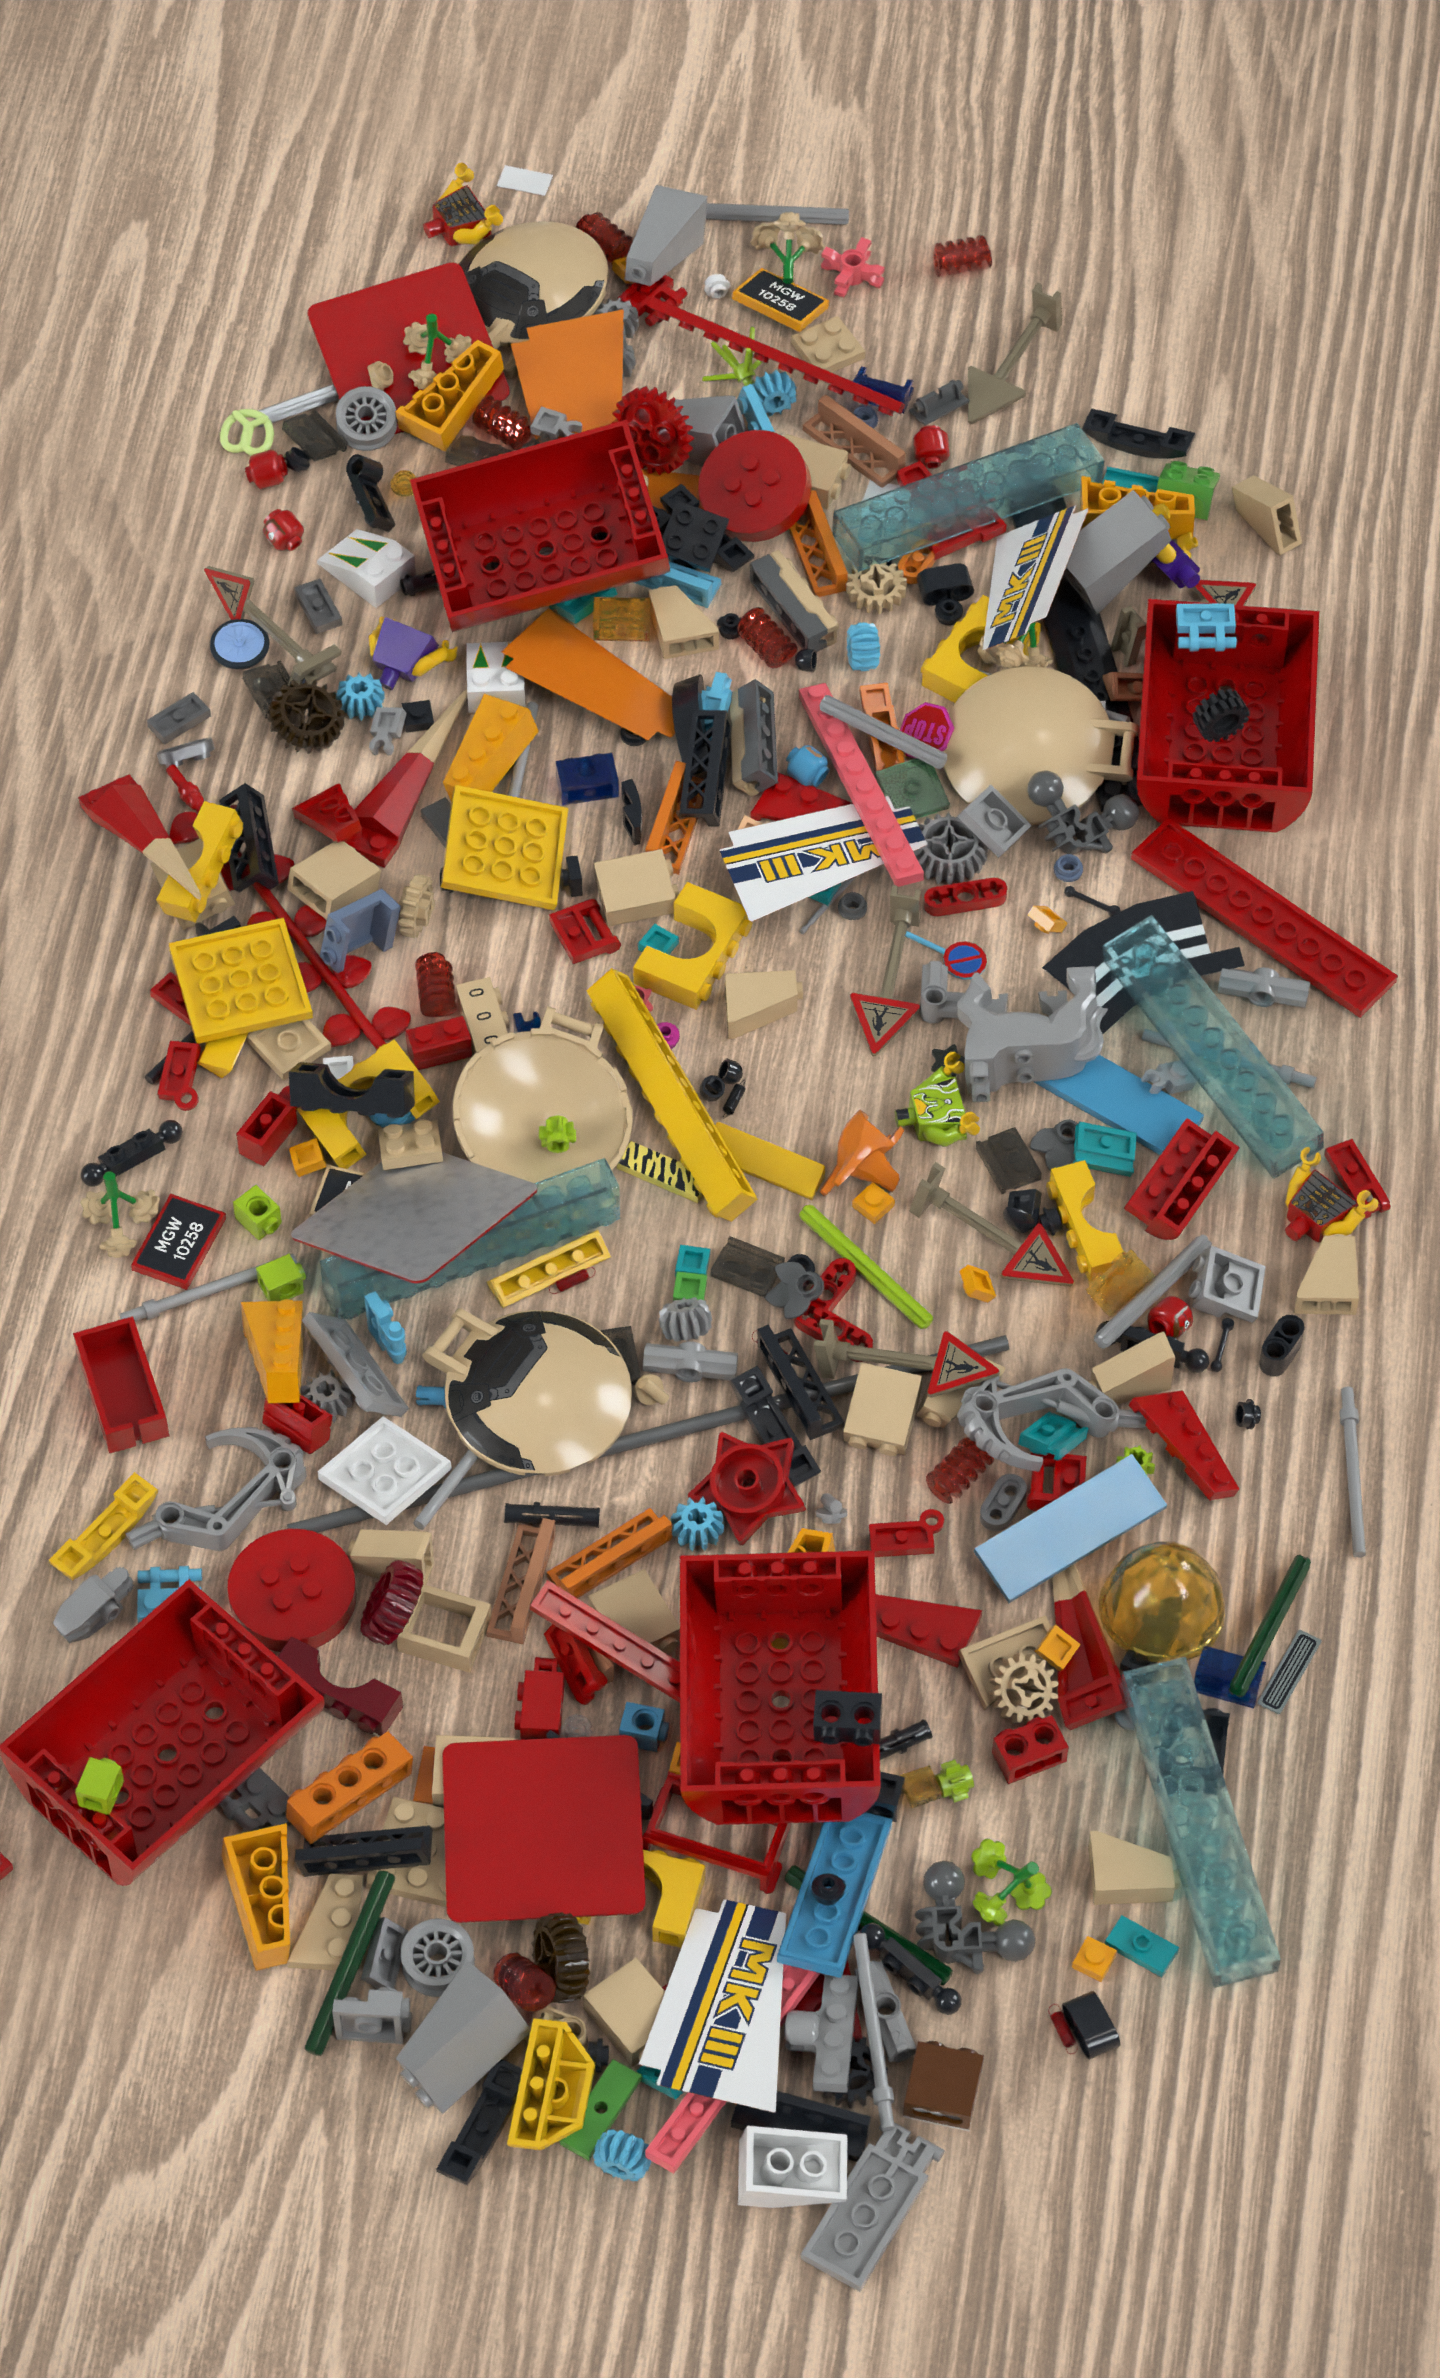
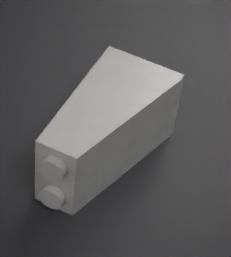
M1134 490L1080 530L1063 573L1064 578L1096 615L1172 540L1168 529L1171 527L1167 520L1161 514L1156 516L1152 511L1154 507L1146 496L1140 498Z
M467 1961L396 2057L404 2069L400 2074L412 2088L417 2086L419 2090L415 2095L427 2108L433 2105L443 2114L530 2034L531 2029L504 1990L472 1963Z

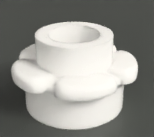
M722 274L711 275L705 280L704 291L709 297L712 296L715 299L722 298L728 292L730 282Z

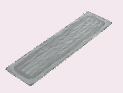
M1299 1630L1257 1704L1277 1714H1281L1322 1640Z

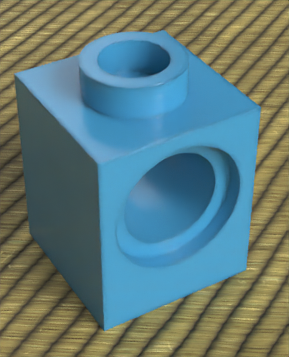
M626 1702L619 1735L632 1736L637 1741L639 1749L658 1752L660 1741L666 1742L669 1731V1722H665V1709ZM642 1725H649L652 1728L649 1730H641L638 1727Z

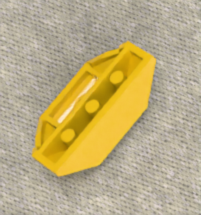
M533 2018L507 2141L509 2147L543 2150L583 2128L595 2063L566 2022Z

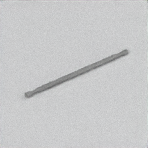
M857 876L844 881L829 905L823 904L799 932L804 934L810 925L814 924Z

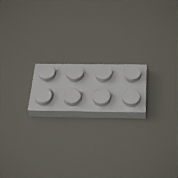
M309 1312L302 1319V1322L309 1330L307 1332L308 1336L322 1348L325 1360L339 1372L340 1381L347 1388L351 1389L356 1396L355 1401L361 1409L366 1412L372 1411L402 1417L409 1409L345 1319Z

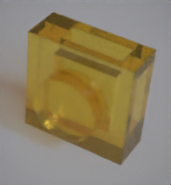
M930 1765L900 1775L905 1777L904 1793L911 1809L942 1798V1791Z

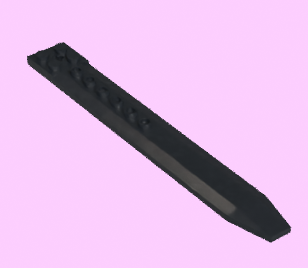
M1037 456L1010 460L1009 511L1015 529L1067 509L1062 493ZM1062 576L1047 617L1043 619L1059 672L1067 674L1085 685L1095 694L1099 701H1106V710L1130 717V722L1134 723L1128 702L1111 701L1103 682L1102 675L1118 672L1100 612L1096 615L1064 576ZM1115 736L1112 765L1120 766L1123 737ZM1138 736L1134 739L1131 768L1133 769V779L1128 781L1126 785H1122L1121 781L1104 780L1103 784L1095 791L1101 812H1103L1106 801L1118 794L1130 796L1137 802L1138 806L1143 805L1137 791Z

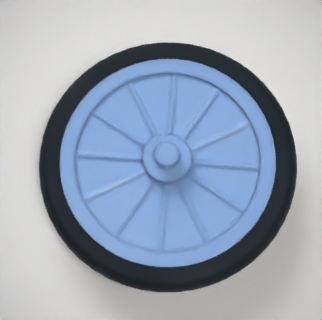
M234 619L223 623L214 631L210 639V651L214 659L221 665L231 669H246L255 666L264 659L270 645L267 632L256 622L248 619Z

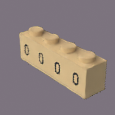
M490 977L456 985L458 1008L469 1030L471 1048L474 1055L489 1045L492 1040L508 1033L507 1028H510L506 1011L500 1010L499 1005H502L501 993L498 987L493 988Z

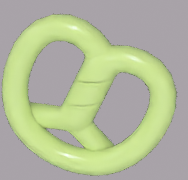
M254 409L232 411V414L224 421L220 431L222 447L232 453L244 451L248 455L267 451L271 448L274 440V428L271 420L264 413ZM245 417H251V418H255V419L252 420V421H249V420H247ZM235 421L243 425L239 444H231L228 441L229 430ZM263 424L266 431L265 441L261 447L253 448L251 447V440L254 428Z

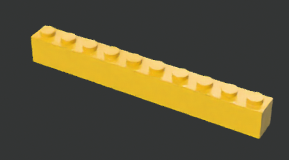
M611 968L586 990L592 1000L590 1002L591 1007L605 1022L603 1024L604 1029L614 1038L617 1043V1052L629 1064V1073L640 1083L643 1089L641 1091L643 1097L652 1104L656 1111L654 1113L656 1120L667 1130L668 1141L679 1151L682 1165L691 1172L695 1179L693 1181L695 1188L706 1198L708 1202L706 1204L707 1209L714 1217H721L732 1222L758 1198L629 976Z

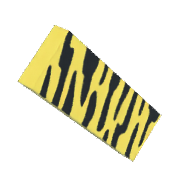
M630 1141L624 1155L617 1164V1169L696 1203L699 1202L703 1195L695 1188L693 1184L695 1179L691 1172L680 1161Z

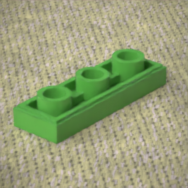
M612 2059L589 2095L583 2128L560 2140V2145L589 2161L595 2153L594 2148L598 2139H600L602 2133L607 2132L611 2128L642 2080V2075ZM599 2109H603L606 2112L603 2114H599L596 2111Z

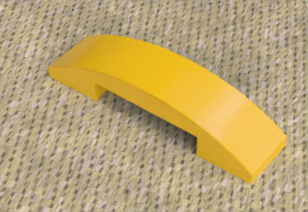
M134 1472L114 1492L115 1500L75 1541L69 1538L49 1559V1563L72 1581L88 1572L116 1548L126 1537V1533L135 1527L158 1494V1489Z

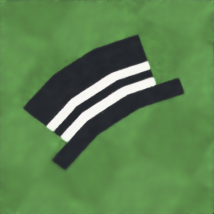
M1194 891L1135 904L1085 929L1042 968L1069 989L1067 984V968L1095 966L1097 1006L1108 1008L1100 1022V1030L1103 1035L1135 1005L1186 979L1221 972L1222 968L1229 970L1243 967L1245 964L1240 947L1210 953ZM1144 935L1162 948L1153 952L1158 965L1175 960L1180 965L1154 972L1146 952V948L1153 947V944L1147 941Z

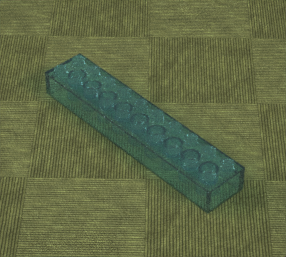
M1075 423L836 510L833 515L832 534L856 570L860 572L870 568V565L882 564L980 526L996 522L998 519H1004L1080 491L1081 476L1091 477V482L1101 483L1105 460L1079 424Z
M1152 915L1103 945L1104 963L1273 1179L1302 1162L1300 1154L1305 1147H1310L1306 1159L1324 1148V1132Z
M606 1158L536 1182L538 1190L534 1196L426 1282L411 1283L336 1255L321 1260L323 1292L334 1317L353 1319L366 1312L364 1296L376 1291L382 1301L386 1299L388 1303L402 1298H411L421 1291L441 1287L451 1280L469 1277L474 1272L484 1268L496 1267L506 1260L523 1257L531 1251L542 1247L554 1246L559 1241L569 1237L581 1236L591 1229L611 1225L620 1219V1190Z
M1186 1657L1123 1672L1121 1687L1214 1988L1278 1972L1281 1958Z

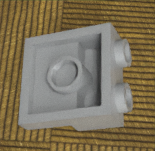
M992 785L985 789L957 816L998 858L1032 826Z
M1211 1245L1202 1255L1199 1254L1193 1264V1271L1197 1272V1280L1192 1282L1188 1293L1189 1297L1193 1298L1192 1307L1219 1318L1224 1313H1228L1253 1323L1259 1314L1266 1266Z
M381 1987L378 1990L369 1989L368 2002L355 1997H346L343 2000L334 1999L332 2013L336 2039L403 2044L404 2032H410L412 2012H410V1998H403V1992L390 1987Z

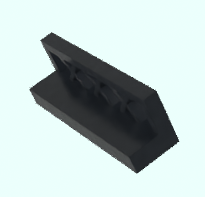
M693 710L679 814L681 817L704 818L708 827H720L732 732V721L726 710ZM700 719H714L713 727L704 734L698 729ZM706 742L710 746V752L700 760L695 755V751ZM703 768L707 773V778L696 785L692 781V775ZM697 794L704 799L703 808H688L689 801Z
M244 783L219 800L221 806L229 808L232 803L238 800L239 803L235 810L243 822L241 836L235 840L229 858L233 889L240 893L255 882H258L271 890L279 885L265 798L262 793ZM245 843L246 848L241 858H239L238 852L242 844ZM249 865L250 874L242 878L241 876L246 866Z
M769 1325L758 1328V1348L809 1439L813 1440L843 1428L844 1421L792 1328L777 1334L773 1333ZM789 1340L792 1346L789 1355L784 1353L779 1343ZM791 1364L804 1367L805 1374L803 1378L797 1376ZM804 1387L818 1392L819 1396L816 1402L811 1401ZM817 1411L830 1414L833 1421L822 1425V1419Z
M428 1825L324 1835L312 1844L304 1838L303 1849H295L294 1861L304 1877L430 1865L433 1829Z
M777 2091L776 2112L736 2104L731 2119V2128L744 2131L747 2126L845 2134L847 2135V2159L858 2162L865 2150L870 2134L871 2116Z

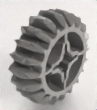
M948 811L945 817H941L937 813L934 820L926 817L924 824H918L927 845L913 852L927 880L935 877L937 884L942 880H947L948 884H951L953 880L961 883L964 881V877L972 880L974 873H980L982 865H985L987 861L988 848L958 817H951Z

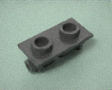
M951 380L939 388V394L933 391L921 398H917L916 403L913 404V408L909 412L926 426L967 404L969 399L961 394V390L964 389L960 380Z

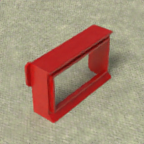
M668 1771L664 1786L660 1789L654 1804L653 1814L642 1836L643 1850L650 1851L652 1845L737 1871L760 1879V1891H763L765 1894L773 1893L782 1871V1864L778 1860L792 1823L771 1824L777 1826L764 1863L659 1830L672 1795L682 1796L680 1792V1775Z

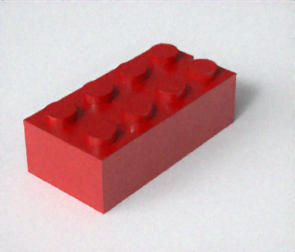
M128 1317L73 1333L77 1355L109 1454L135 1447L136 1440L141 1439L142 1444L170 1437L167 1418L134 1317Z

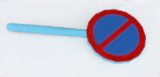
M906 932V937L944 954V966H947L948 973L956 978L971 979L974 973L981 975L985 971L987 965L986 954L982 948L974 943L967 941L957 942L945 949L911 932Z

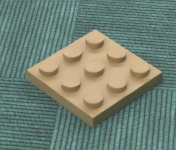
M393 1797L383 1830L430 1825L433 1829L430 1865L381 1869V1871L390 1872L395 1876V1882L390 1894L446 1907L444 1808ZM379 1870L369 1871L366 1889H371Z

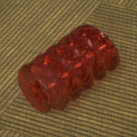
M602 213L587 214L575 226V228L591 236L600 245L607 261L611 262V264H613V260L627 257L633 243V238L628 234L626 235L624 230L618 229V226L611 223L610 219L604 218Z
M977 235L976 241L973 237H967L965 242L963 239H957L955 244L949 240L946 241L945 247L941 242L935 244L933 263L937 277H941L942 269H945L947 275H951L952 267H955L957 273H961L962 265H965L969 272L972 271L973 263H976L979 270L982 269L983 261H986L989 268L992 266L991 250L983 235Z
M492 395L484 397L473 413L472 422L477 428L483 429L487 434L492 435L503 444L509 445L513 450L521 449L530 439L531 425H528V418L526 416L520 417L517 410L511 412L510 406H503L500 400L494 401Z
M757 607L749 610L738 624L737 631L739 636L751 646L752 650L757 653L761 660H764L768 667L779 668L795 656L798 646L791 642L788 635H784V631L778 628L775 621H771V617L764 613L763 608Z
M430 952L423 954L415 962L420 1011L422 1015L431 1018L449 1016L457 1010L452 964L445 960V956L441 953Z
M965 1437L959 1441L958 1446H954L951 1449L950 1454L944 1456L942 1462L938 1463L933 1471L927 1474L926 1483L937 1498L947 1504H951L953 1502L951 1496L960 1498L963 1494L961 1489L968 1490L971 1486L970 1481L976 1482L979 1478L978 1473L986 1471L985 1464L992 1465L995 1460L986 1451L978 1448L975 1441Z
M518 1952L509 1953L496 1963L493 1970L495 1984L504 1990L506 1995L522 2009L529 2012L539 2011L546 2008L552 2002L556 1989L554 1980L529 1958L521 1956Z

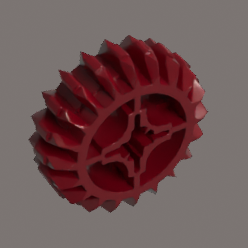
M395 1560L386 1567L385 1572L381 1573L374 1589L370 1592V1597L362 1612L363 1617L360 1620V1631L363 1636L369 1638L368 1640L384 1646L390 1645L403 1632L404 1627L408 1624L411 1615L414 1613L415 1606L418 1604L419 1596L422 1593L421 1588L424 1585L423 1573L415 1568V1565L407 1561L405 1563L401 1560Z

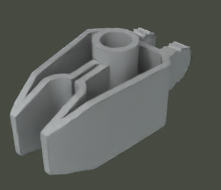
M116 1567V1569H113L112 1572L110 1571L102 1579L97 1574L90 1576L61 1604L53 1624L69 1643L89 1638L120 1614L123 1609L120 1601L128 1595V1592H131L134 1586V1582L129 1577L130 1574L127 1569Z

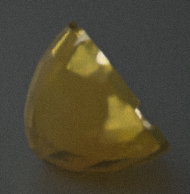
M1175 1541L1151 1542L1133 1549L1124 1555L1107 1576L1098 1600L1101 1623L1110 1638L1123 1650L1128 1652L1131 1649L1147 1656L1148 1660L1152 1662H1183L1202 1655L1213 1647L1225 1623V1598L1218 1574L1210 1563L1195 1549Z

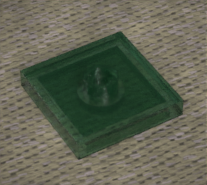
M916 758L875 772L874 776L885 797L889 796L894 809L910 807L915 819L950 807V802L936 770L930 764Z

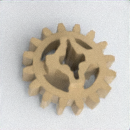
M872 558L871 564L867 565L866 562L861 561L860 568L852 567V574H848L846 594H849L850 602L857 601V609L865 606L867 607V613H870L872 609H877L878 614H882V608L893 611V604L901 605V598L906 597L907 578H903V570L896 571L895 563L888 566L886 565V559H883L881 563H876V560Z
M415 874L413 880H410V885L403 888L401 899L398 902L401 906L398 920H400L399 925L401 927L399 932L402 936L418 938L423 926L426 927L429 924L436 902L433 898V887H431L433 880L429 876Z
M1023 1653L1014 1654L1013 1659L1011 1657L1002 1659L1005 1667L995 1666L994 1671L998 1674V1677L989 1678V1682L995 1685V1690H991L988 1693L990 1696L997 1697V1701L992 1705L993 1708L1002 1707L1001 1717L1007 1718L1012 1715V1723H1021L1023 1720L1024 1724L1036 1717L1045 1718L1042 1710L1052 1711L1053 1706L1049 1703V1700L1058 1699V1695L1052 1692V1688L1059 1684L1057 1681L1050 1680V1676L1055 1671L1053 1669H1044L1046 1665V1660L1044 1659L1035 1662L1036 1657L1034 1654H1028L1026 1657H1024ZM1020 1667L1019 1670H1016L1015 1676L1012 1677V1678H1009V1675H1010L1015 1669H1017V1668ZM1022 1684V1687L1026 1688V1690L1031 1691L1032 1693H1025V1690L1021 1689V1687L1016 1685ZM1038 1699V1702L1027 1710L1028 1707H1031L1032 1701Z

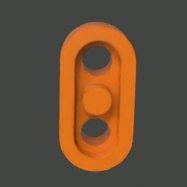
M926 537L915 539L898 562L897 570L904 571L903 578H907V584H917V575L924 569L931 568L935 563V556L932 551H929L927 546L928 543L932 546H938L935 540L931 538L926 539Z

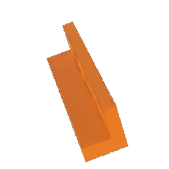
M816 490L811 491L808 505L802 516H807L808 521L804 526L795 523L789 529L813 594L822 597L845 592L848 573ZM804 535L816 539L813 546L801 542ZM813 555L824 560L820 567L809 563ZM822 576L831 580L832 585L818 587L817 581Z
M675 761L645 852L662 849L663 853L666 854L673 851L677 857L675 864L671 863L673 874L679 875L698 818L686 817L681 820L676 814L680 810L681 805L680 800L686 763ZM692 776V781L696 785L705 780ZM697 794L689 801L688 808H702L704 799ZM680 829L685 835L684 838L673 842L668 836L669 833Z
M649 1508L549 1570L547 1578L556 1586L579 1598L672 1540V1523L665 1515L658 1518L653 1510ZM648 1520L651 1522L649 1525H647L646 1527L642 1528L637 1532L638 1526H640ZM617 1539H623L622 1542L618 1543L617 1545L611 1548L612 1543L614 1541H616ZM592 1555L598 1556V1557L594 1558L593 1560H591L590 1562H588V1563L585 1564L586 1559L589 1558L590 1556H592ZM566 1571L572 1572L561 1580L558 1577Z

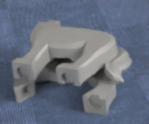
M1095 966L1067 968V984L1069 990L1075 995L1070 1001H1067V990L1058 991V996H1047V991L1038 992L1041 1010L1044 1014H1048L1049 1017L1037 1013L1007 1012L1008 993L999 994V999H992L991 988L979 973H974L967 991L957 1002V1016L969 1028L965 1045V1079L967 1091L972 1093V1102H989L990 1092H996L1002 1085L1008 1083H1030L1074 1076L1084 1069L1087 1062L1094 1060L1100 1054L1104 1042L1100 1030V1022L1108 1008L1097 1006Z

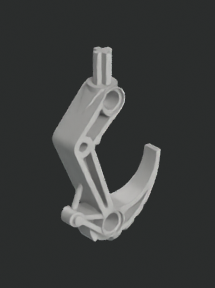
M1067 1368L1014 1386L1000 1382L999 1376L982 1381L980 1386H974L965 1391L961 1400L962 1405L957 1414L960 1425L965 1427L964 1433L971 1441L976 1442L978 1448L1008 1465L1030 1471H1040L1043 1457L1028 1454L1013 1445L1001 1428V1419L1054 1407L1057 1408L1056 1412L1071 1417L1082 1428L1084 1426L1088 1427V1434L1093 1437H1105L1109 1432H1115L1117 1427H1146V1419L1140 1412L1134 1413L1133 1410L1119 1409L1111 1398L1077 1373Z
M255 1427L230 1428L205 1436L206 1445L209 1449L221 1445L241 1446L255 1453L266 1467L223 1507L215 1508V1505L193 1508L171 1501L161 1504L156 1513L152 1515V1521L126 1533L131 1547L135 1550L162 1537L163 1540L215 1551L226 1550L262 1508L281 1505L285 1511L295 1509L297 1502L294 1490L306 1479L303 1450L297 1444H291L290 1438L282 1434L274 1435V1431L269 1429L259 1430ZM280 1465H289L286 1468H278ZM279 1491L280 1499L270 1500ZM168 1520H177L174 1523H165Z

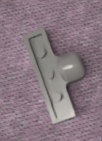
M825 1974L820 2010L816 2012L791 2011L787 2014L784 2030L786 2048L790 2051L813 2052L816 2054L813 2091L847 2093L858 1994V1976L842 1975V1978Z

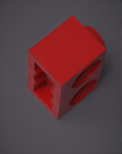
M1050 1715L1045 1718L1036 1717L1028 1721L1025 1726L1014 1730L1011 1728L1005 1729L993 1738L992 1754L1009 1785L1067 1762L1069 1746L1054 1717ZM1047 1739L1050 1741V1743L1041 1744L1037 1742V1740ZM1010 1750L1019 1751L1021 1754L1014 1756L1010 1755L1007 1752Z

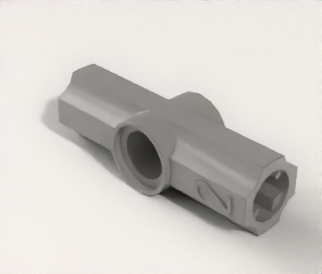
M1264 967L1258 968L1254 972L1222 968L1218 993L1249 998L1251 1003L1261 1007L1271 1006L1275 1002L1306 1008L1310 982L1279 977L1275 970Z
M683 1342L679 1347L646 1343L644 1349L643 1371L675 1374L678 1379L685 1382H698L702 1377L731 1380L737 1374L738 1353L706 1350L702 1344L697 1342Z
M870 1961L877 2011L881 2008H888L893 2011L890 2015H882L878 2012L882 2045L889 2062L899 2063L908 2060L914 2055L916 2046L902 2014L900 1999L894 1994L882 1961ZM856 1969L855 1976H858V1984L860 1987L858 1969Z

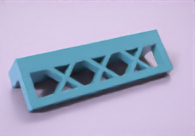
M670 561L669 573L633 582L650 589L676 585L694 604L706 608L709 607L721 586L720 578Z

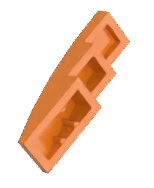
M888 682L860 686L859 692L863 713L899 730L896 723L894 705L891 703ZM867 734L879 786L907 783L903 751Z

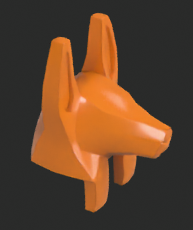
M861 1109L858 1110L846 1123L838 1141L837 1164L821 1188L820 1193L826 1196L834 1186H840L849 1175L860 1180L873 1182L893 1192L900 1178L899 1174L892 1168L885 1157V1153L898 1142L904 1129L900 1126L892 1135L885 1136L868 1121L869 1115Z

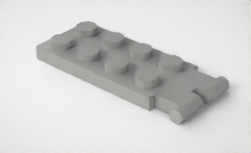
M894 2123L895 2128L893 2130L882 2131L883 2134L875 2146L870 2143L867 2145L847 2178L846 2202L831 2204L801 2253L803 2261L859 2292L863 2289L927 2183L928 2175L925 2174V2171L931 2161L939 2162L945 2151L920 2136L915 2139L913 2144L908 2143L911 2131Z

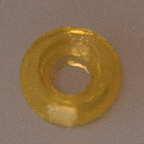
M408 470L397 472L391 480L392 491L399 496L412 495L410 479L416 478L415 475Z

